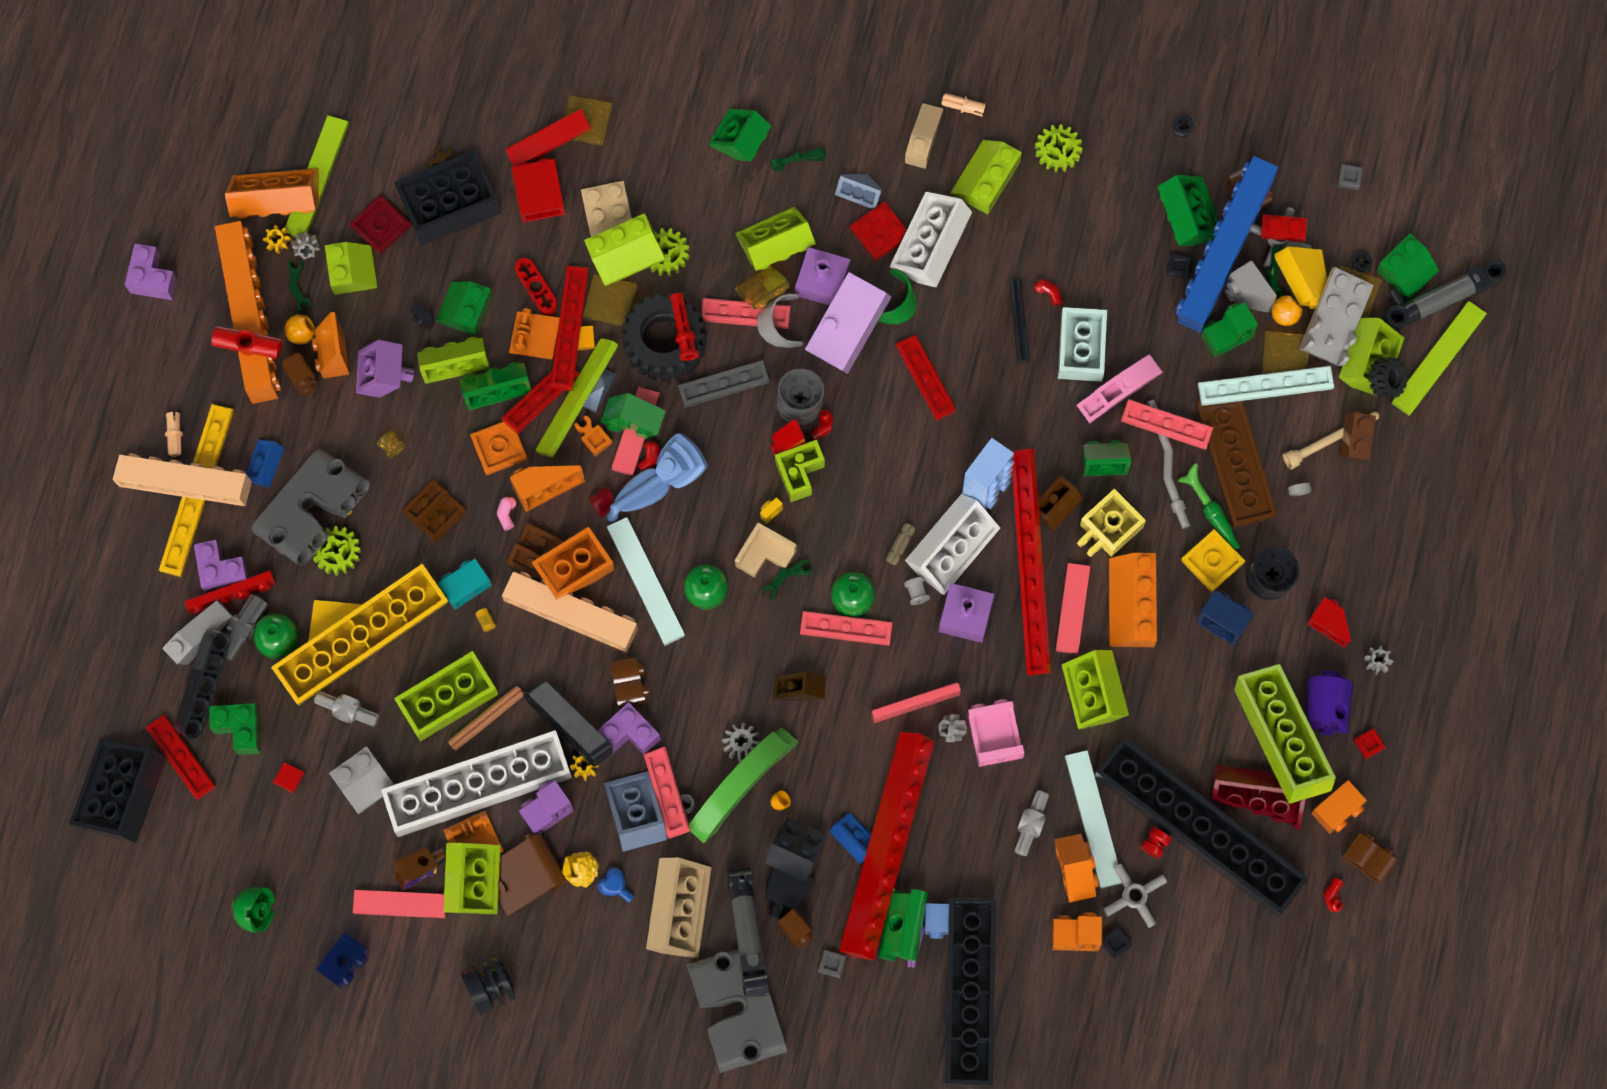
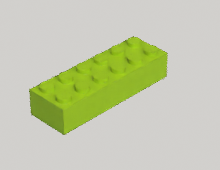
M1274 665L1238 676L1234 691L1288 803H1294L1332 791L1336 777L1281 665Z

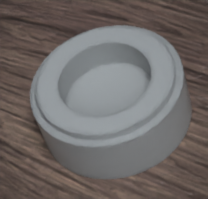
M1310 483L1289 486V495L1300 496L1311 493Z

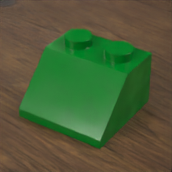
M729 108L708 145L736 160L751 161L757 154L762 141L767 137L771 125L755 110Z
M1410 233L1380 262L1376 272L1391 286L1397 288L1398 292L1409 301L1438 273L1439 269L1427 248Z
M452 282L436 322L477 336L493 299L491 289L473 282Z
M1119 440L1110 441L1109 444L1091 441L1083 445L1081 451L1083 477L1128 475L1131 465L1128 443H1122Z

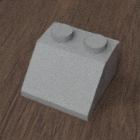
M1253 261L1248 262L1229 274L1225 286V294L1231 302L1234 301L1238 305L1245 302L1248 309L1267 313L1272 310L1277 295Z
M367 746L329 773L358 815L383 797L381 789L394 785Z

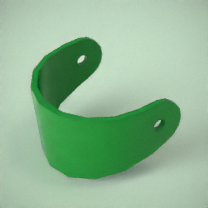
M891 268L889 271L891 275L908 286V295L900 307L893 311L882 313L878 321L885 324H901L908 321L915 314L917 295L907 276Z

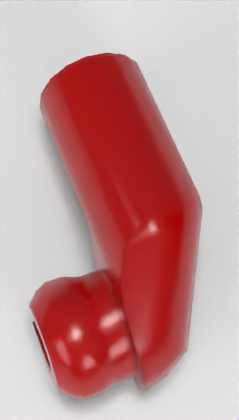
M1039 279L1034 284V289L1037 293L1046 292L1049 294L1053 306L1063 303L1056 284L1046 279Z
M652 440L647 441L644 445L646 458L637 464L641 472L650 469L657 463L660 448Z

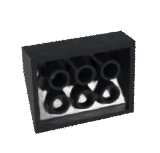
M475 150L394 182L421 246L502 213L497 197Z
M99 739L69 824L115 839L136 843L167 757L149 748Z

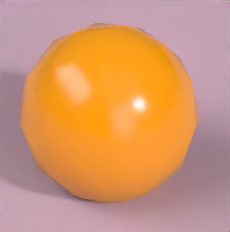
M1287 295L1275 300L1271 313L1273 319L1278 324L1291 326L1298 322L1302 316V308L1291 296Z
M298 314L291 316L287 320L284 332L290 342L302 345L308 343L313 338L315 327L308 316Z

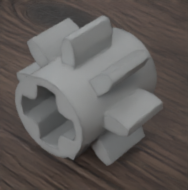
M307 231L296 234V241H291L294 255H300L303 260L310 257L314 258L315 250H319L316 235L311 236Z
M1381 645L1376 651L1371 647L1369 649L1371 656L1367 655L1364 657V660L1368 661L1369 664L1366 669L1374 670L1375 675L1380 670L1387 673L1388 667L1386 665H1392L1393 660L1389 659L1391 651L1386 652L1382 650L1383 647ZM1375 658H1382L1383 661L1376 663L1374 660Z
M959 714L943 716L944 720L939 724L940 736L946 737V742L962 741V736L967 731L966 721L959 720Z

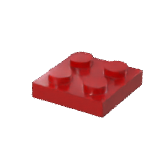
M883 202L850 225L852 233L875 262L898 247L907 232V229L886 202Z

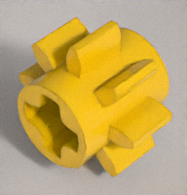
M274 225V229L271 231L266 229L268 234L267 238H263V241L269 243L267 246L269 251L275 248V251L280 254V249H289L287 242L291 241L292 238L285 236L288 232L287 229L283 228L279 231L277 225ZM277 235H279L281 239H278L277 243H275L273 240L277 239Z
M573 756L575 764L570 765V769L577 770L574 774L575 778L583 776L584 780L587 781V776H596L593 769L599 767V765L593 767L582 756L578 758ZM582 762H587L588 766L585 771L581 769Z

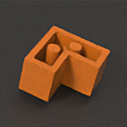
M1081 834L1054 839L1057 860L1062 870L1064 890L1069 903L1096 897L1095 887H1099L1097 875L1096 873L1093 874L1092 870L1096 868L1094 856L1091 855L1089 843L1084 842Z
M1086 912L1082 913V916H1078L1077 920H1072L1071 916L1066 915L1053 919L1052 950L1099 951L1102 945V917H1097L1096 913Z

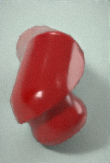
M822 410L819 413L818 427L809 432L813 441L831 432L834 419L830 411Z
M1336 877L1333 878L1323 895L1327 908L1332 912H1339L1343 908V903L1340 902L1337 893L1344 883Z

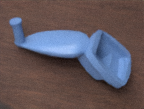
M682 433L674 435L661 450L657 458V468H650L640 472L619 492L615 503H612L610 507L611 510L607 515L608 521L616 522L620 511H634L654 504L668 493L670 485L675 488H682L701 476L708 465L695 443Z

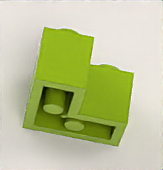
M817 440L775 455V463L790 502L812 495V487L806 474L825 467V459Z

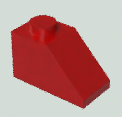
M796 419L772 435L770 448L774 456L805 444L804 435Z
M1324 597L1307 624L1346 649L1351 638L1344 609L1341 608V605L1336 600L1331 598L1328 600Z

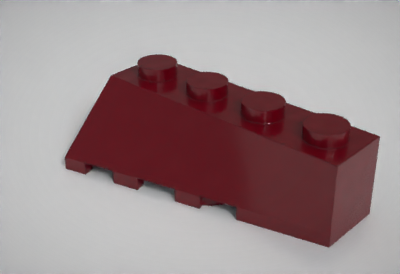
M1215 765L1212 781V799L1239 809L1241 807L1249 809L1251 813L1259 816L1263 814L1272 817L1273 821L1281 824L1286 822L1291 824L1292 828L1300 830L1306 799L1289 804L1273 772Z

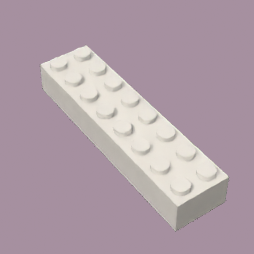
M555 730L381 789L394 832L397 837L536 791L548 781L550 783L553 781L559 783L572 777Z

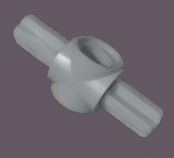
M319 691L315 696V704L332 710L333 716L341 721L352 723L357 720L370 726H375L378 722V714L361 708V702L348 695L342 694L336 698Z
M1036 791L1030 809H1026L1023 812L1018 826V831L1021 834L1015 847V853L1018 855L1027 856L1033 839L1040 836L1046 819L1043 811L1049 798V794L1044 791Z

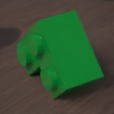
M1245 302L1240 305L1235 303L1226 309L1222 320L1218 322L1214 320L1206 324L1201 336L1213 357L1216 358L1253 339L1258 324Z
M626 393L608 399L601 423L607 425V429L620 432L631 429L636 432L638 437L648 439V437L658 435L666 411Z
M255 703L209 706L210 729L214 734L233 733V750L238 755L261 753L259 708Z

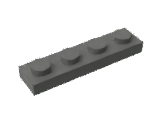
M762 360L678 385L684 408L768 384L769 378Z

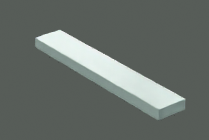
M1331 366L1198 383L1201 406L1334 388Z
M626 517L607 526L664 646L684 637L685 634L628 518Z
M1088 751L1066 755L1065 760L1087 842L1090 846L1091 855L1095 859V872L1100 889L1122 884L1114 870L1118 862Z

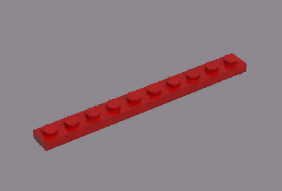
M1023 449L1012 451L1014 453L1012 478L1027 675L1033 676L1051 673L1035 450Z

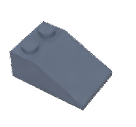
M648 771L604 783L623 852L667 840L663 818Z

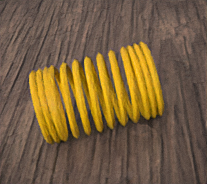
M487 608L476 612L475 615L479 623H481L480 625H482L481 627L484 632L490 631L496 626Z

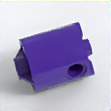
M1326 670L1322 672V676H1312L1307 681L1304 714L1312 730H1320L1321 735L1332 736L1334 731L1337 733L1349 732L1353 683L1344 678L1339 672Z

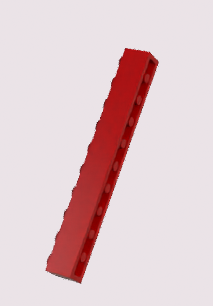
M900 732L839 949L840 952L854 958L874 960L935 742L922 734Z

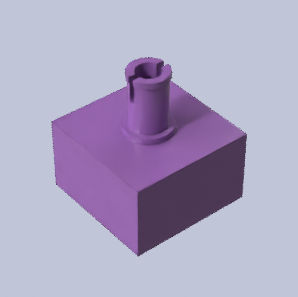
M808 247L795 286V294H798L801 298L830 306L849 273L850 259Z
M377 340L358 351L356 393L381 398L400 388L401 380L409 383L413 380L414 375L409 373H414V370L401 367V344Z
M950 583L939 625V632L983 643L994 594Z

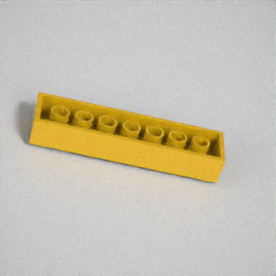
M421 564L271 668L299 706L448 603V600L424 565Z

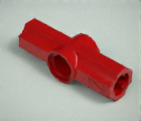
M218 326L213 330L211 344L214 347L239 351L246 356L258 355L278 359L282 350L281 339L253 334L249 330L238 331ZM247 339L252 340L250 345L242 346L243 341Z

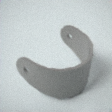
M798 294L782 295L763 306L758 314L757 327L760 335L766 342L776 347L784 348L803 346V342L786 340L779 335L772 319L776 302L799 298Z

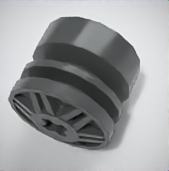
M804 368L793 369L780 379L776 399L777 410L780 416L788 423L795 419L799 425L813 422L819 416L823 406L824 384L813 371ZM799 398L802 399V403H798L797 400Z

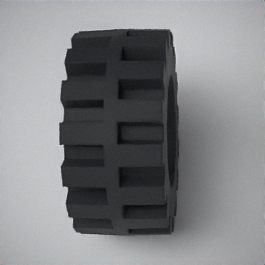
M1379 358V360H1375V364L1371 366L1372 371H1369V375H1371V378H1369V382H1371L1370 388L1374 389L1373 394L1382 398L1399 397L1404 392L1403 388L1407 386L1405 382L1408 381V377H1406L1407 370H1404L1405 364L1398 358Z

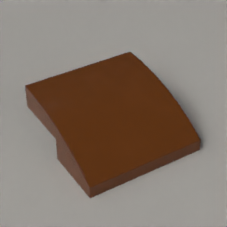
M432 480L402 510V513L431 540L437 543L467 511L445 489Z
M527 523L518 543H515L507 564L543 580L532 562L566 540Z

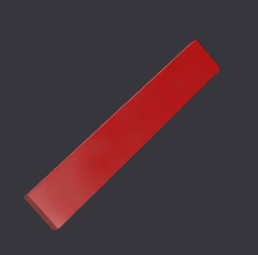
M566 267L551 389L573 391L589 267Z

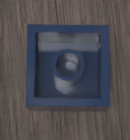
M1214 590L1196 623L1235 647L1254 614L1250 612L1251 609L1245 604H1237L1232 601V598L1227 593Z

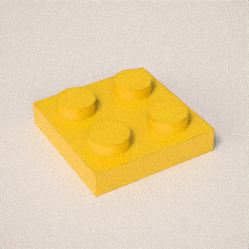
M1215 529L1181 559L1188 569L1211 592L1216 590L1245 563V560Z

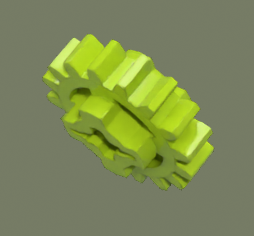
M1061 124L1059 129H1055L1054 125H1051L1050 131L1043 129V136L1038 135V142L1035 143V149H1037L1035 156L1041 157L1040 164L1047 163V170L1052 166L1054 171L1057 172L1058 168L1062 167V170L1065 172L1067 165L1073 168L1074 161L1079 162L1080 156L1078 154H1082V147L1079 146H1081L1082 140H1076L1077 132L1070 133L1071 127L1063 130V125ZM1049 139H1051V142L1048 143V144H1046V146H1044L1045 143H1046ZM1071 150H1073L1072 154L1066 158L1067 153H1071Z
M661 228L660 234L654 231L662 252L663 250H668V254H664L666 260L661 262L663 264L658 263L651 266V272L659 270L660 276H662L664 271H667L668 276H671L672 270L679 273L678 267L685 268L684 260H689V254L686 253L689 252V245H685L687 243L686 238L680 239L681 234L679 231L674 235L672 228L668 230V233H665L663 228Z
M335 526L332 532L326 528L329 538L315 553L316 556L313 557L315 563L320 562L318 564L320 570L325 568L327 574L334 570L335 575L338 576L339 570H343L346 574L347 567L355 568L353 561L360 560L356 554L361 553V549L356 547L360 542L358 539H354L355 535L353 532L347 534L348 530L345 527L342 531H339L338 527ZM339 537V538H343V539H345V540L340 541V540H338V539H336V538ZM338 547L339 553L335 554L334 548ZM329 561H334V562H337V564H331V563H328V562H329Z

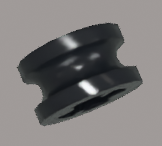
M1188 116L1177 117L1173 125L1174 134L1181 138L1189 136L1193 128L1192 120ZM1179 123H1180L1181 125H1182V123H1186V124H1187V126H1186L1187 130H1186L1185 128H1184L1183 131L1180 130V129H1179V126H1180Z
M1364 252L1356 254L1352 261L1353 270L1359 274H1366L1370 271L1372 266L1371 256ZM1360 259H1364V262L1368 263V265L1365 264L1362 268L1356 261L1359 262Z

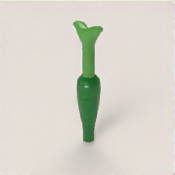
M1198 463L1193 464L1187 476L1180 477L1178 482L1186 483L1193 487L1204 504L1203 511L1207 519L1236 551L1241 546L1236 540L1221 506L1210 499L1201 485L1198 477Z

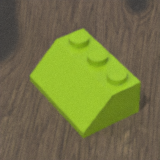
M983 140L950 194L988 215L1020 164L1022 152L1004 142Z
M795 206L736 232V236L750 264L756 271L766 269L771 264L786 260L790 255L806 251L808 247L810 248V246L816 244L807 220Z
M645 213L584 240L605 287L666 260Z
M1360 318L1354 332L1357 335V341L1347 350L1349 360L1342 366L1339 378L1352 388L1373 394L1374 389L1370 388L1371 382H1369V378H1371L1369 371H1372V364H1375L1374 361L1379 360V358H1398L1404 337L1380 318Z
M478 337L468 338L465 342L461 343L449 342L440 348L428 347L423 349L422 352L417 353L420 371L425 384L490 369L483 339Z
M1094 650L1062 664L1078 729L1114 722L1129 715L1112 650Z
M446 844L443 912L497 914L500 845Z

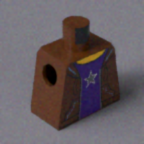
M425 847L395 861L393 874L402 891L406 892L437 874V865L446 861V855L441 848L430 853L428 848Z

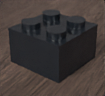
M787 817L770 846L765 864L807 882L823 853L829 836Z

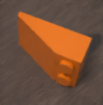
M330 312L315 329L316 338H312L313 349L318 352V359H315L316 371L321 372L323 379L350 374L344 332L335 312Z
M580 465L520 468L510 477L513 489L525 512L585 482Z
M589 527L532 562L556 600L586 587L614 571L612 560Z

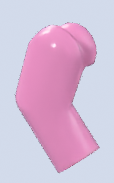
M504 497L500 500L497 510V516L504 531L514 527L509 516L510 510L516 506V500L513 497Z

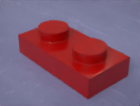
M1263 214L1260 238L1305 242L1307 218Z

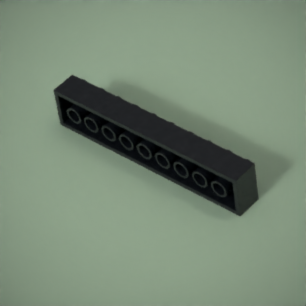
M1125 737L1095 774V778L1276 918L1281 916L1309 879Z

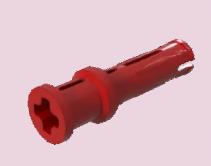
M684 294L670 295L678 332L676 342L679 343L681 351L679 357L682 361H690L699 357V351L696 350L694 343L696 337L690 330Z

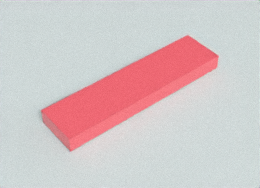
M703 298L701 314L704 322L757 326L758 314L766 304ZM774 306L772 319L775 328H789L790 306Z
M638 387L636 397L657 406L660 393ZM631 429L624 430L612 470L634 476L645 439L638 437L636 432Z
M1129 399L1121 422L1205 450L1213 430L1211 426Z
M1072 563L1067 565L1055 650L1057 652L1078 655L1090 566Z
M803 611L800 635L890 646L893 622Z
M954 683L872 710L873 722H880L959 696L961 692L959 684Z
M664 746L645 753V761L667 837L670 839L691 831L667 748Z
M354 891L353 914L427 918L446 917V913L443 912L444 894Z

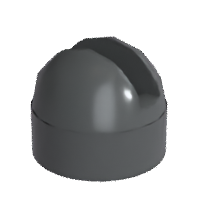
M688 794L681 795L682 802L685 801L691 805L689 808L684 806L685 813H692L696 808L694 798Z

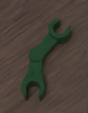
M817 148L808 151V153H795L793 156L785 159H773L770 161V165L774 172L784 170L786 165L794 162H801L803 160L820 162L827 155L825 148Z
M1283 244L1273 245L1271 264L1267 268L1269 286L1277 295L1276 299L1282 296V290L1278 287L1277 274L1279 265L1274 254L1285 249H1281Z
M290 259L288 261L290 274L288 289L297 300L299 312L305 314L301 308L302 304L307 303L311 310L312 304L309 299L303 297L298 287V279L303 270V263L299 259V266L292 268L293 261Z
M802 560L792 568L781 569L770 585L763 587L762 596L767 590H772L773 595L769 598V601H772L776 598V590L784 580L793 576L811 575L813 569L808 571L802 569L803 565L810 564V560Z

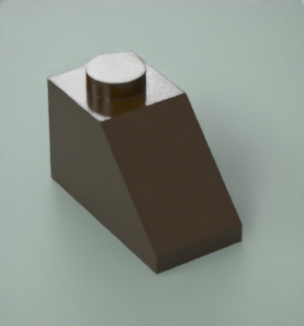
M810 672L775 677L773 699L807 702L825 699L826 677Z

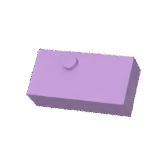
M849 272L805 350L848 374L890 301L891 296Z

